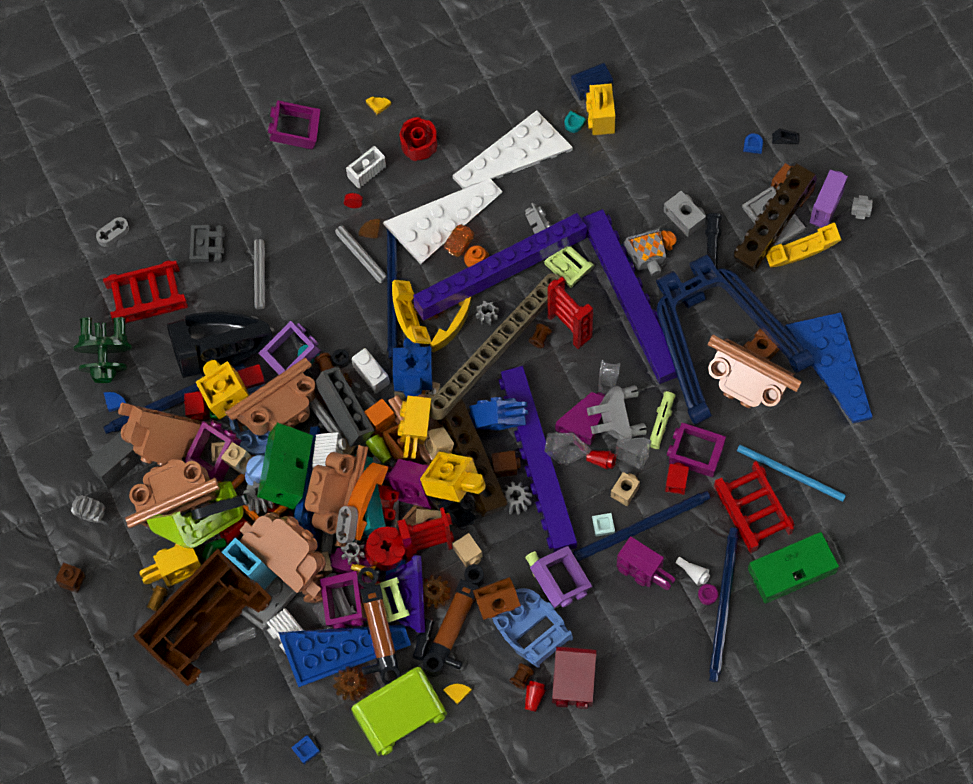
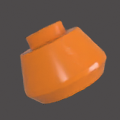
M472 246L466 251L464 262L467 267H470L488 258L489 253L481 246Z

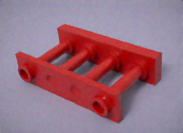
M165 261L160 265L119 275L112 274L107 278H103L106 288H112L116 306V310L110 312L113 323V318L123 317L125 318V323L188 308L185 295L179 294L174 276L175 272L180 271L177 261ZM167 275L171 296L165 299L160 298L156 277ZM148 279L153 300L144 304L141 301L137 282ZM130 284L135 305L124 308L119 286Z
M563 277L553 280L548 285V319L552 320L557 316L573 332V345L579 349L592 338L593 308L589 304H586L584 307L579 306L565 292V279Z
M757 461L753 462V472L730 483L724 482L722 477L715 480L714 483L717 494L735 527L739 529L738 532L750 554L758 550L760 540L783 529L786 530L788 535H791L795 526L793 519L790 515H786L765 476L767 474L762 465L759 466ZM756 478L758 479L762 487L761 489L738 500L732 497L731 492L733 489ZM765 495L768 497L771 503L770 506L749 516L742 515L740 511L742 506ZM776 512L781 522L758 533H752L749 528L751 523Z
M444 507L440 508V518L411 526V524H406L405 519L397 521L407 562L412 560L417 551L447 542L448 549H453L452 542H455L449 527L452 524L449 513L445 514Z

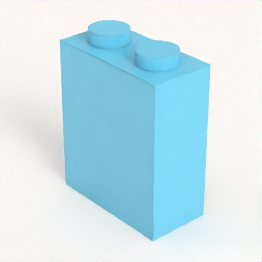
M236 538L222 551L230 561L250 579L256 581L264 590L277 577L274 572Z

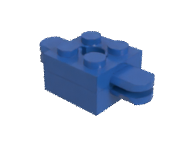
M407 337L404 340L403 348H393L394 392L404 391V395L407 398L408 395H421L422 390H433L431 346L422 347L421 343H413Z
M502 397L490 398L491 401L480 400L477 401L476 405L469 406L470 412L468 413L475 429L499 431L526 425L525 415H528V410H525V407H528L527 402H518L516 398L502 400Z

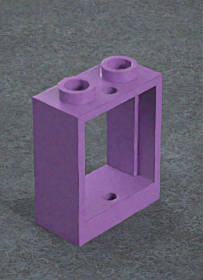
M829 171L814 204L810 218L811 224L821 228L830 224L843 195L848 176L840 171Z
M290 321L259 354L280 375L287 369L272 353L293 332L309 347L288 368L304 357L310 362L321 350L317 347L319 343L311 335L308 337L305 334L307 330L300 323L296 325Z
M568 546L537 560L530 567L554 608L560 605L566 607L573 602V599L577 598V600L584 598L588 595L587 591L592 587ZM560 562L563 563L577 586V589L564 595L548 570L549 567Z

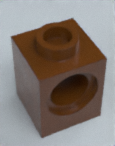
M515 451L492 454L493 471L496 478L518 475L517 468H521L520 458L515 457Z
M63 562L55 581L60 587L78 593L86 575L81 569Z

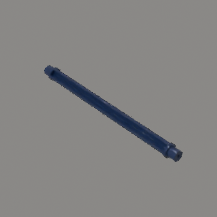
M387 229L388 358L393 360V348H398L397 316L392 296V282L397 280V238Z
M240 364L233 366V368L238 372V370L245 369V366ZM195 383L172 395L148 404L144 408L163 411L185 401L184 394L200 390ZM124 415L103 426L105 433L109 434L121 430L128 422L129 416Z
M708 491L701 494L698 493L577 551H573V555L577 562H580L599 551L630 538V536L632 537L682 512L703 504L704 501L710 499Z
M730 528L729 535L727 536L726 557L709 670V681L718 682L719 675L721 674L722 653L739 540V529Z

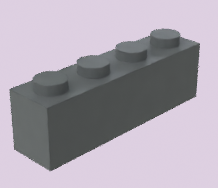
M339 367L322 371L315 381V385L350 447L367 442L374 429Z

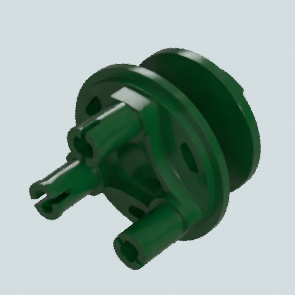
M123 317L113 318L114 335L111 337H106L107 323L102 322L101 329L100 323H94V337L92 335V318H80L81 335L79 336V342L74 346V351L98 354V363L79 366V371L90 373L95 383H110L116 376V372L127 370L126 364L108 362L109 353H121L132 349V346L127 342L125 318Z

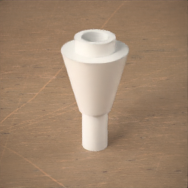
M681 557L676 560V564L685 569L697 586L707 583L710 578L709 569L688 563Z

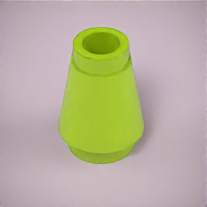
M377 434L366 442L369 447L368 450L382 464L392 458L383 437Z

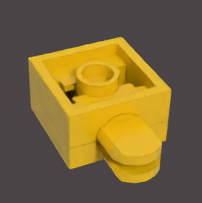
M612 83L589 85V93H586V111L588 112V129L592 128V135L615 133Z
M216 360L208 361L203 367L205 376L196 381L209 409L219 420L226 416L225 412L250 395L238 372L228 361L222 365Z
M408 395L406 401H402L400 417H403V420H400L398 426V436H401L400 442H405L404 458L408 457L410 443H412V459L416 458L417 444L424 445L427 437L431 398Z
M440 451L420 478L427 496L460 502L466 492L479 494L486 487L483 476L478 474L472 458Z
M175 544L170 549L165 548L158 551L153 556L156 563L142 569L139 574L143 578L144 584H150L163 578L169 588L188 579L201 566V563L194 548L187 549Z

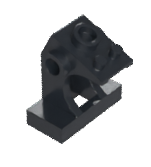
M428 496L429 501L439 511L440 508L444 507L445 514H450L452 525L459 529L465 530L467 525L474 524V521L477 519L470 512L472 510L467 500L464 501L463 498L460 502Z

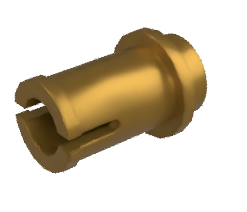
M158 585L152 589L154 592L146 606L153 611H157L160 608L164 596H167V589Z

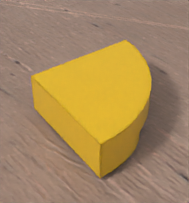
M370 97L366 99L367 105L377 115L391 106V101L384 97Z
M452 684L443 689V691L458 705L472 689L463 684Z

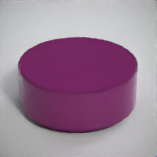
M711 584L701 586L698 591L699 601L705 605L715 603L718 598L716 587Z

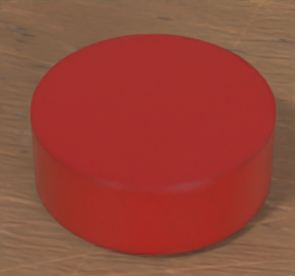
M356 193L345 195V206L349 208H360L362 206L363 198L361 195Z

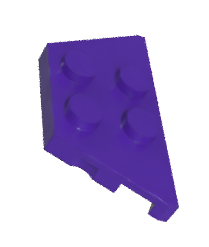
M416 555L407 564H402L395 572L387 575L385 581L398 578L399 583L397 584L406 610L408 609L410 614L409 616L397 619V621L404 626L415 629L418 633H425L421 556ZM390 586L386 587V594L392 612L395 614L398 613V609Z

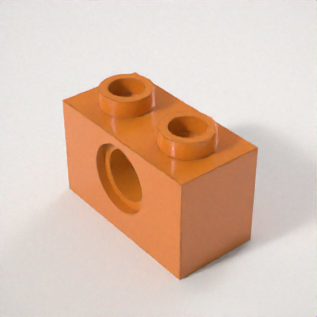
M383 399L364 411L374 429L371 436L378 434L382 437L384 431L396 426L394 412Z

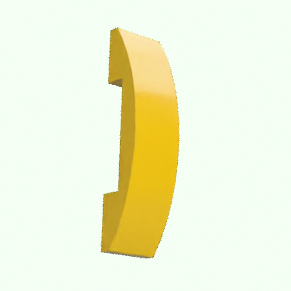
M835 222L817 229L818 232L786 245L781 243L773 246L766 255L770 268L803 260L840 242L841 237Z
M393 280L392 296L394 309L403 332L413 343L430 344L431 339L427 328L420 326L411 301L414 298V292L410 281Z
M471 297L458 303L462 307L448 330H438L430 343L432 352L445 347L459 333L467 319Z

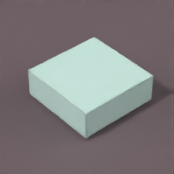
M611 513L592 516L595 536L615 533Z

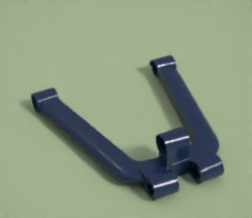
M707 254L689 263L695 277L684 283H681L674 271L656 279L657 286L664 295L658 302L657 315L685 403L688 407L689 417L695 425L713 415H711L703 398L676 307L684 302L685 306L689 309L705 301L704 290L717 286L725 289L783 352L795 373L814 365L810 352L807 349H803L801 344L745 283L728 269H716Z

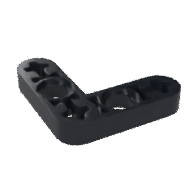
M245 493L211 504L206 502L193 506L191 509L193 520L249 504V500Z

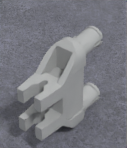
M635 385L625 388L615 386L608 391L600 405L587 408L588 416L601 413L603 424L591 426L592 434L607 432L623 442H629L632 437L646 435L647 430H639L646 428L644 423L629 426L625 408V399L638 397V392L631 393V391L638 390Z

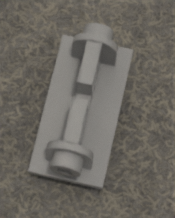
M531 203L533 208H527L525 216L530 226L538 224L532 228L534 234L552 225L546 220V212L543 207Z

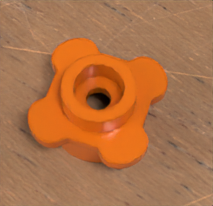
M663 230L661 231L664 248L671 251L673 249L672 246L676 244V236L671 231Z

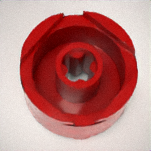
M414 117L404 122L399 134L403 153L412 161L427 159L437 150V135L434 124L429 120L421 119V117Z
M380 527L374 530L368 536L365 546L367 562L371 566L378 567L381 571L392 570L401 563L405 554V548L400 532L395 527ZM382 546L389 548L388 552H386L385 549H382Z

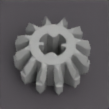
M254 481L253 486L247 485V490L243 493L247 494L249 504H246V506H248L250 512L256 509L257 514L260 510L266 513L267 508L273 509L274 504L271 501L257 497L259 483Z
M513 481L511 482V487L505 485V491L502 492L508 505L504 510L509 509L510 515L514 510H516L517 515L520 514V509L526 512L527 506L532 504L530 500L532 493L528 492L529 487L525 486L522 488V482L515 486ZM513 496H517L518 500L514 501Z
M81 495L76 496L73 501L71 512L83 520L98 523L103 518L106 507L103 503L93 498Z

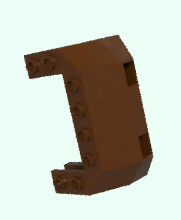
M217 549L149 618L133 637L174 678L188 687L198 680L199 674L202 672L192 665L191 662L196 661L200 657L201 652L213 644L214 638L228 628V624L233 618L235 619L241 615L242 609L245 606L259 613L268 607L272 597L256 581L244 576Z

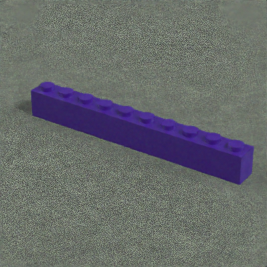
M602 209L582 217L583 222L587 226L586 234L658 383L662 384L676 378L677 374L662 328L657 321L659 320L657 312L650 307V298L642 290L643 284L639 277L636 278L634 274L635 268L633 263L627 260V251L619 243L618 232L616 230L613 231L611 227L612 221L608 214L605 215Z
M575 213L413 295L414 307L424 321L550 257L560 250L586 239L587 226L578 213Z
M520 366L501 371V379H498L500 389L505 390L506 396H503V398H516V401L527 402L528 407H525V410H528V415H525L526 425L516 427L514 435L516 442H520L522 446L519 451L522 460L525 459L527 466L524 467L527 478L531 477L532 484H530L532 495H536L538 499L535 504L538 513H542L543 516L541 520L543 531L547 530L549 537L546 538L548 548L553 549V552L567 546L570 550L576 549L577 541L524 368Z

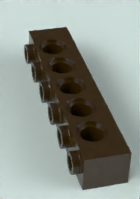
M797 163L794 168L791 167L788 170L786 180L778 185L775 196L767 201L765 211L757 216L756 224L747 231L742 245L739 244L734 251L736 262L753 272H756L817 181L816 174ZM794 183L799 184L797 189H791L790 187ZM782 199H789L787 204H780ZM773 214L779 215L776 220L769 219ZM761 230H768L766 235H759ZM751 245L758 246V248L755 251L749 250V247Z
M461 399L438 422L443 425L454 442L452 454L465 457L467 455L472 456L478 474L483 476L486 484L484 491H487L490 497H485L482 492L479 494L469 493L474 497L477 512H480L481 516L485 517L504 510L508 503L463 399ZM451 421H457L459 426H454ZM459 438L465 439L467 444L461 443Z

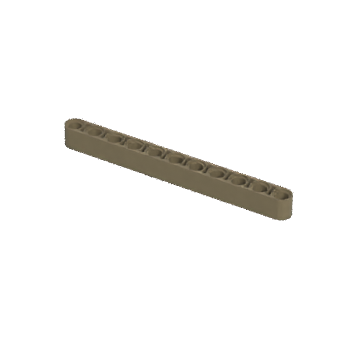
M554 273L548 274L431 400L429 413L431 418L435 420L443 419L548 305V285L553 280H558L560 278L559 275Z

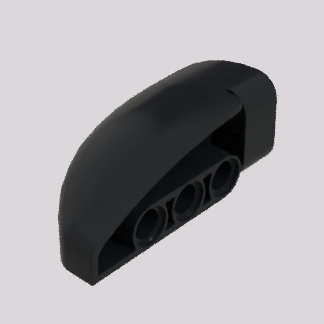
M195 313L186 315L185 321L183 319L167 324L173 351L183 378L198 375L200 371L204 377L203 367L211 360H216L220 365L228 361L234 366L260 352L273 339L268 323L236 313Z

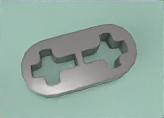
M117 217L98 230L96 234L98 243L103 247L112 245L128 233V222L122 217ZM118 224H120L121 226L123 225L124 228H123V229H120V228L117 227V225H118ZM102 236H108V239L105 240Z
M343 506L339 510L336 538L340 543H350L355 539L358 511L354 506Z

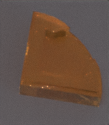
M380 219L366 222L360 228L359 236L378 238Z

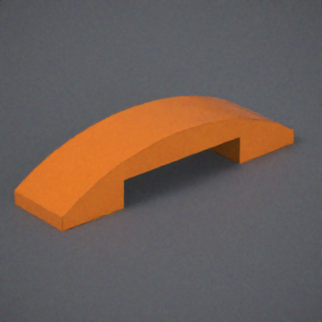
M372 462L362 473L352 491L347 506H354L358 511L355 540H361L367 525L363 517L376 484L382 486L389 468L387 466Z

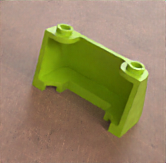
M231 481L218 483L220 489L215 491L217 498L208 502L211 504L237 496ZM240 506L193 520L191 511L183 516L178 511L164 516L156 514L146 519L151 531L189 549L197 547L238 522L243 516V508Z
M421 667L410 670L359 701L351 708L353 716L378 756H385L394 750L392 747L396 741L427 722L438 724L447 715L444 706Z

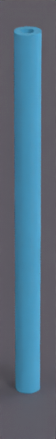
M741 444L737 449V452L843 502L846 497L845 494Z

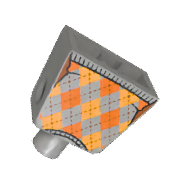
M657 229L627 237L623 246L636 269L648 268L651 276L660 274L661 269L659 265L663 263L666 257L660 230Z

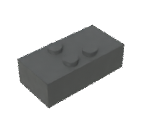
M121 432L86 461L94 475L108 489L141 462V456L133 450L134 445L124 441L121 437Z

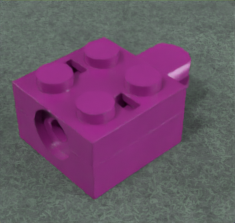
M398 459L394 467L387 466L389 468L383 482L391 485L394 490L399 492L398 501L432 509L434 506L429 501L420 481L421 476L429 465Z
M630 536L617 555L616 567H618V571L625 576L629 574L635 578L636 583L643 587L646 585L650 588L654 582L663 589L669 590L671 588L670 584L675 582V578L662 570L664 557Z

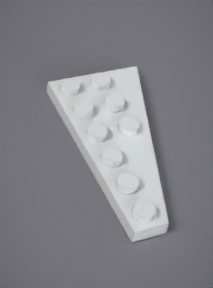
M536 110L453 175V179L462 189H465L489 178L499 179L507 173H515L539 164L540 161L547 158H555L563 152L568 153L573 151V147Z
M489 178L384 221L383 224L421 265L495 200L502 191Z

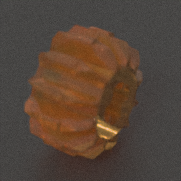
M462 224L456 226L445 243V250L456 257L461 256L472 242L474 232Z
M431 575L430 581L424 578V604L427 602V608L434 604L435 609H438V603L445 606V600H450V595L447 593L451 592V587H446L448 581H442L441 576L434 580V576ZM433 589H436V595L432 594Z
M349 666L346 667L345 673L339 670L338 672L341 677L334 676V680L337 683L333 684V688L338 689L336 692L337 696L343 694V700L350 696L351 701L355 700L354 695L361 698L362 694L360 691H366L364 684L367 683V679L363 678V672L357 673V667H354L351 672ZM347 681H350L351 683L353 682L354 685L351 687L350 685H347L346 682H347Z

